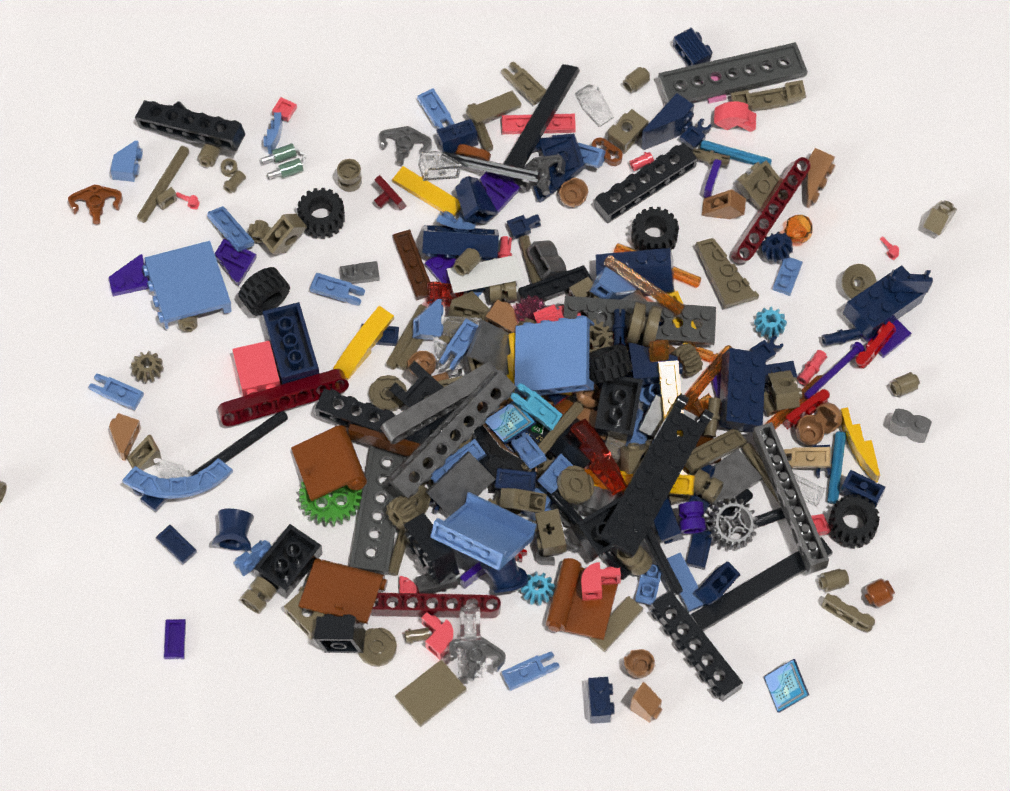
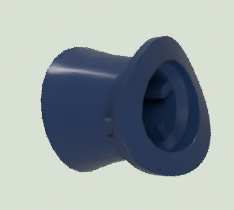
M233 508L219 510V534L212 540V545L231 550L250 551L251 543L247 535L254 519L253 514Z
M515 557L500 570L480 562V566L493 580V593L517 590L528 583V575L524 569L518 567Z

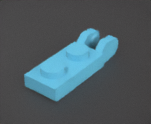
M519 383L517 389L522 394L528 396L527 399L524 400L516 393H512L510 398L518 405H521V408L549 431L553 430L562 417V413L535 391Z

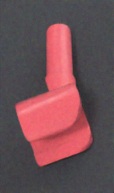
M179 192L176 193V197L188 201L189 208L198 209L200 202L197 196H186Z
M882 236L880 240L889 249L887 252L888 257L895 260L899 256V247L890 244Z

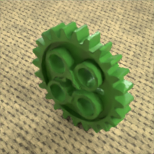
M301 482L302 488L299 489V495H301L299 496V502H302L301 509H305V515L311 514V521L317 518V524H320L322 520L325 521V526L328 525L329 521L332 522L333 526H335L336 521L343 524V518L350 521V514L355 516V509L360 508L359 503H361L362 489L352 490L345 485L311 501L304 482ZM340 501H342V502H345L346 504H345V505H338L337 503L340 502ZM319 504H325L326 506H325V507H319L318 505H319Z

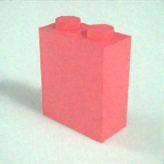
M270 340L232 349L243 396L280 385Z

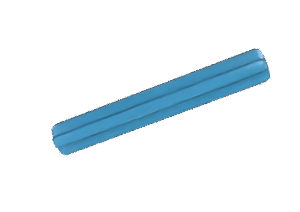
M707 140L701 142L700 150L709 152L713 150L718 154L729 155L730 159L752 165L758 161L761 164L766 160L770 165L772 163V159Z
M840 431L836 432L832 457L827 502L835 504L838 501L846 440V433Z

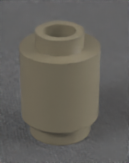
M637 67L625 77L623 85L630 93L636 92L650 81V73L646 68Z
M204 144L198 155L200 164L204 167L214 166L222 149Z
M467 248L455 260V271L462 276L469 274L481 261L479 252L475 249Z
M197 315L178 320L179 329L184 332H192L198 326Z
M912 372L894 378L890 382V388L895 396H903L917 390L920 381L916 374L913 375Z
M840 568L821 573L818 579L819 586L825 592L845 588V585L849 584L848 573L845 569L841 570Z

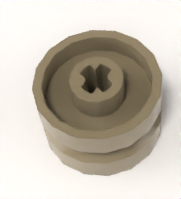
M635 302L627 328L628 336L626 343L637 344L640 334H643L642 345L653 349L662 308L652 306L647 317L645 316L646 305Z

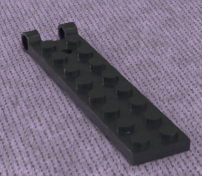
M414 360L408 368L419 379L407 392L396 382L392 384L389 390L410 408L422 401L426 395H432L444 387ZM453 411L430 423L429 426L435 430ZM469 416L464 418V423H469ZM483 425L474 430L472 440L476 439L486 453V456L479 460V462L495 478L491 483L493 486L496 483L497 468L524 471L521 467L524 461L501 448Z
M681 393L676 398L599 535L600 539L631 558L636 554L702 433L714 415L709 410L704 409L696 422L681 413L689 400L688 397ZM678 430L682 431V437L677 435Z

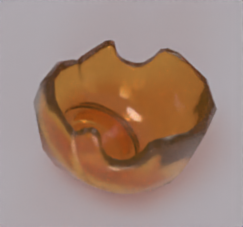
M794 215L787 219L784 232L790 237L792 243L802 244L811 238L813 225L809 217Z

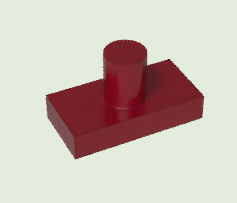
M380 175L374 179L384 191L374 200L380 208L384 207L390 200L401 211L407 206Z

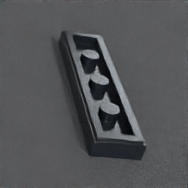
M582 265L518 289V293L527 307L569 292V287L587 277L591 281L593 280L586 267Z

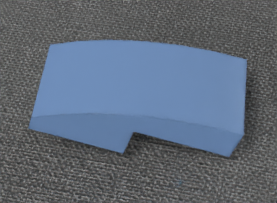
M281 112L274 113V120H271V129H267V136H264V147H268V154H272L271 150L276 149L281 137Z
M440 211L436 218L437 222L452 228L470 230L476 227V222L465 220L461 213L455 219L452 213Z
M652 564L651 568L640 576L636 602L651 605L656 600L662 574L657 565Z

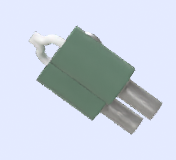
M293 143L271 150V155L260 159L262 164L273 160L275 163H279L297 156L296 151L302 154V163L297 158L280 164L277 170L267 173L269 179L280 175L282 178L303 171L302 165H304L305 157H307L306 152L295 148Z

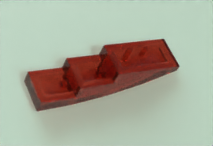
M586 418L573 424L570 430L583 443L579 449L592 462L589 465V469L613 495L625 490L627 485L621 471L599 434Z

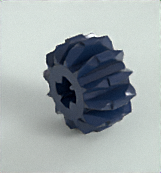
M778 231L776 234L771 233V236L765 237V240L761 243V251L769 262L772 260L775 263L778 260L783 262L784 258H789V255L793 253V243L786 233L781 234Z

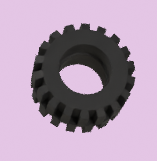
M321 187V190L314 188L313 192L309 190L306 192V196L302 195L301 201L298 202V216L307 226L304 231H306L308 236L312 234L313 238L316 239L318 237L325 239V236L330 238L333 237V233L337 234L339 232V228L342 229L343 222H345L343 200L339 198L338 193L333 194V190L329 189L326 191L323 187ZM318 209H327L331 212L324 218H317L312 215Z
M649 207V210L643 209L641 213L636 215V219L634 218L632 224L631 241L634 243V248H639L638 251L674 249L679 232L677 218L674 219L673 213L669 214L667 209L661 210V207H657V209ZM649 228H658L665 234L660 237H652L645 231Z
M268 267L250 276L241 286L238 296L252 315L261 316L263 315L262 311L274 309L285 300L290 292V285L275 267Z
M612 345L589 353V379L594 384L615 380L628 374L633 369L627 348L624 345Z
M852 494L846 499L844 496L832 508L828 520L831 529L830 535L832 538L836 537L835 541L838 544L842 542L843 547L850 545V548L855 549V546L858 545V548H861L864 543L867 545L871 539L873 540L879 526L880 516H878V509H874L875 504L873 502L869 503L868 498L861 499V495L853 497ZM847 515H856L862 519L864 526L861 528H851L844 522L843 518Z

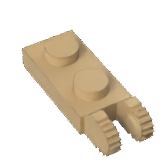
M831 447L783 449L786 456H792V461H788L792 468H831Z

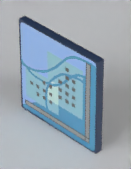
M514 401L486 418L485 422L504 445L536 424L535 420L521 408V405Z
M795 659L790 660L764 676L778 713L809 696Z

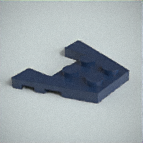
M574 133L541 138L532 152L534 153L542 149L544 156L560 155L566 162L565 174L557 172L556 167L558 163L553 164L549 168L551 177L549 195H543L541 188H538L537 185L533 186L539 203L561 188L564 182L574 178L586 168Z

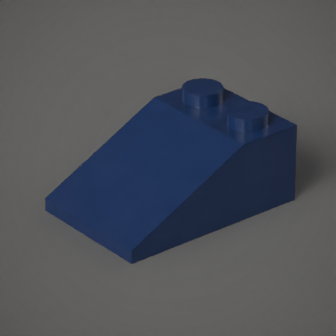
M676 93L644 128L641 149L646 150L681 136L684 131L693 125L694 104Z

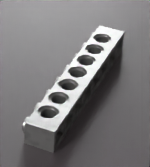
M494 369L387 480L402 496L408 498L415 495L419 490L418 487L422 483L429 481L432 473L436 469L441 468L446 463V459L459 450V445L463 441L470 439L473 435L472 432L477 427H481L486 422V418L500 408V403L504 399L510 398L516 386L501 370ZM495 388L496 395L492 398L491 391ZM482 402L483 408L478 412L477 406ZM469 416V423L464 425V418ZM452 430H455L456 436L451 439L450 433ZM442 444L441 452L437 453V446ZM428 457L429 463L424 467L423 460ZM414 471L415 478L410 481L409 475Z
M770 422L754 427L752 438L808 574L826 569L829 558L773 423Z

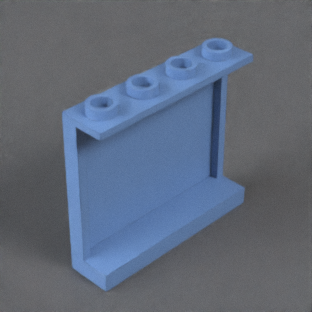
M210 241L144 257L145 265L142 266L145 276L149 277V281H147L149 291L154 292L155 296L152 297L155 308L159 307L160 312H157L160 323H164L165 329H168V322L223 308L224 314L232 312L231 301Z
M577 316L576 319L559 318L558 321L542 320L536 324L526 322L523 325L516 326L515 393L522 398L528 397L517 389L519 383L535 391L540 396L594 390V382L589 379L590 326H594V322L586 316Z
M469 492L466 503L445 521L440 518L434 521L431 538L500 570L533 541L537 524Z

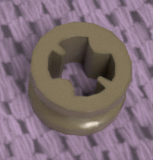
M227 158L221 163V171L224 176L232 177L238 170L237 163L234 159ZM230 165V167L232 166L233 169H226V166Z

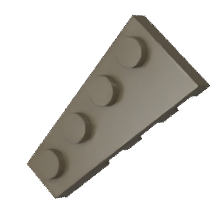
M714 238L696 242L695 248L724 308L759 298L760 295L756 290H752L749 286L750 283L740 275L735 264H731L727 259V254Z

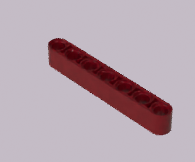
M801 157L789 164L732 250L731 259L734 263L742 264L753 257L809 172L811 164L807 158ZM797 164L801 166L802 171L798 169ZM788 178L791 179L792 185L788 183ZM778 192L782 194L783 200L779 198ZM769 207L773 209V214L769 212ZM759 221L763 223V229L759 226ZM749 236L753 237L754 244L750 242ZM740 250L744 253V258L740 256Z
M333 369L223 402L218 406L217 411L223 425L234 426L320 399L324 389H333L343 393L348 389L349 383L341 369Z
M378 593L375 601L378 605L373 607L371 616L423 617L427 612L431 616L435 615L441 618L492 619L499 616L501 601L495 595ZM390 602H396L398 604L396 607L393 608L388 606ZM414 602L417 606L410 608L408 604ZM436 603L437 607L429 608L428 604ZM450 603L457 605L454 609H450L447 606ZM469 604L477 605L475 609H469L467 606ZM489 604H495L497 608L491 610L487 608V606Z

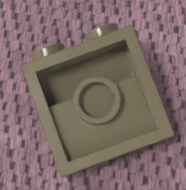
M767 160L761 164L759 161L750 167L752 171L748 175L746 172L737 179L739 182L735 185L746 200L750 199L758 210H760L780 179Z

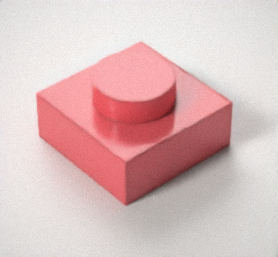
M280 97L272 110V115L281 112L282 119L288 122L297 109V104Z
M823 514L811 516L819 536L827 535L831 531Z

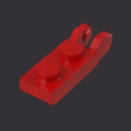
M890 321L886 325L883 324L877 332L878 336L874 340L871 339L866 345V351L858 354L855 361L859 368H866L896 332L894 324Z
M825 389L818 391L802 403L800 407L789 413L783 423L788 430L792 426L796 427L798 421L803 416L815 413L816 407L828 402L830 392Z

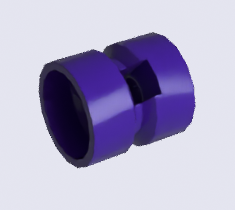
M690 501L678 505L679 517L683 518L680 521L681 533L695 534L706 531L705 518L702 517L704 515L703 502Z

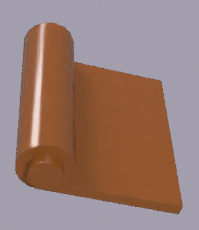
M335 426L291 447L311 501L345 485L352 490H361L367 483L345 426Z
M316 558L299 607L337 617L350 614L354 615L359 622L368 624L377 595L386 590L388 580L385 579L383 574Z
M565 558L562 561L545 624L549 630L554 632L563 631L604 640L618 584L602 585V599L582 601L581 578L586 568H582V564L576 559Z

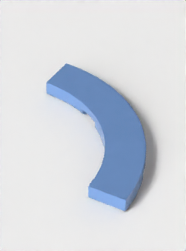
M218 458L196 475L164 479L149 474L135 466L122 481L130 488L149 496L168 499L185 498L201 494L219 485L233 473V469Z

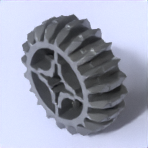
M728 497L724 498V501H717V505H713L711 507L712 511L707 513L711 518L705 521L710 524L706 530L712 531L709 537L716 538L714 540L715 544L721 542L720 548H725L726 545L728 550H732L733 547L735 550L740 549V546L746 547L747 542L753 541L751 536H756L757 534L753 530L758 528V525L753 522L758 520V518L752 517L755 510H748L750 504L743 506L744 500L742 499L737 502L736 497L731 498V500ZM724 509H734L730 516L721 515ZM741 515L744 519L745 524L741 521ZM732 520L734 522L732 524H734L735 526L731 527L729 521ZM719 524H721L723 527V533L719 527ZM735 531L743 532L739 539H731L730 536Z

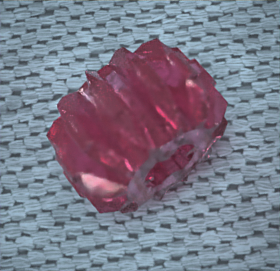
M528 295L527 299L521 298V303H516L515 315L518 322H524L525 318L536 321L533 312L546 308L542 298L539 299L536 295L532 298Z

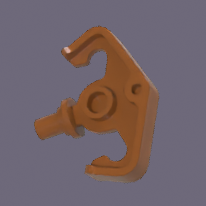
M94 184L71 194L68 197V202L75 215L79 210V205L75 204L77 200L86 201L87 207L90 209L89 214L93 217V224L97 225L100 224V216L103 214L102 208L105 205V199L115 197L116 200L113 202V207L119 211L123 197L119 190Z

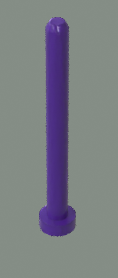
M855 342L852 345V350L804 393V397L809 399L857 354L865 351L864 346L859 342Z

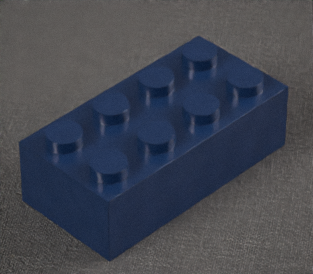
M902 265L896 268L898 270L896 274H910ZM888 274L849 300L842 314L869 340L877 334L883 324L886 325L889 321L893 323L921 304L926 293L891 292Z
M300 302L262 311L282 385L319 374V367Z
M729 348L722 354L720 421L718 427L753 433L754 427L763 425L765 353Z

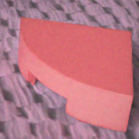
M399 576L400 593H419V589L414 582L407 577Z

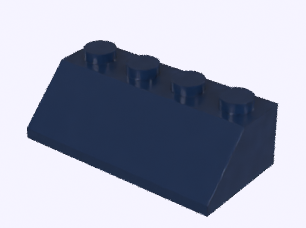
M424 225L422 253H426V256L429 257L444 254V257L456 258V255L460 256L467 248L477 250L483 260H493V258L498 256L499 232L498 229L474 228L466 230L449 226Z
M671 248L596 254V276L605 267H608L637 287L635 291L640 290L642 294L674 292V266Z

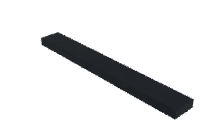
M562 64L504 164L524 168L579 74V67ZM498 174L499 178L506 179L514 182L517 180V178Z
M821 537L820 539L829 557L833 552ZM795 552L734 588L711 605L702 607L692 613L691 617L701 630L705 631L807 570L800 552Z

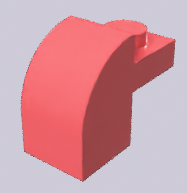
M737 101L726 102L715 107L714 124L725 130L738 125L752 132L756 130V113L748 110V104Z
M600 562L588 566L581 578L582 601L602 599V585L621 584L620 568L606 567L605 569H600Z
M426 612L422 617V625L428 627L429 631L433 633L425 641L426 649L441 660L449 652V643L454 640L453 627L448 620L441 625V621L437 616H431Z

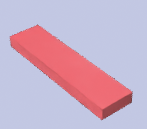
M555 114L544 133H576L575 114ZM502 115V135L521 134L532 115Z

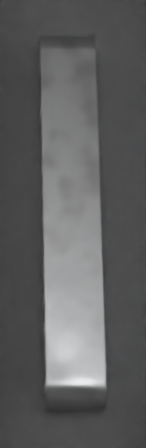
M493 361L483 364L382 424L381 430L391 444L400 442L456 409L498 367Z

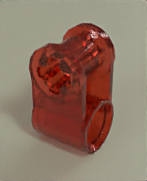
M435 281L427 283V289H429L427 304L430 305L435 300L442 299L441 305L450 306L451 301L455 299L450 295V293H453L451 284ZM464 291L453 294L458 298L464 294Z

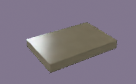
M441 659L396 694L395 698L419 727H422L464 694L467 688Z

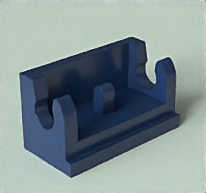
M471 119L436 130L442 153H454L460 144L472 147L478 145L477 131Z
M893 269L891 274H889L891 292L928 293L933 283V278L929 277L931 270H926L924 274H896L898 270Z
M666 499L654 520V524L661 542L669 544L684 538L671 504Z

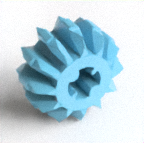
M772 306L769 310L763 308L761 312L756 314L754 324L756 325V332H761V337L768 335L770 339L772 335L779 337V333H784L787 321L784 320L785 314H779V308L776 311L773 310Z
M535 571L534 577L528 574V583L521 588V593L525 594L524 599H531L530 604L538 601L540 606L542 605V600L548 603L549 597H553L554 592L552 590L555 589V585L551 583V577L545 578L546 574L544 572L541 576H538V572Z

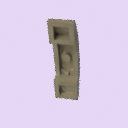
M803 80L785 83V86L759 92L749 93V90L731 93L732 101L748 104V110L750 111L779 108L806 98Z

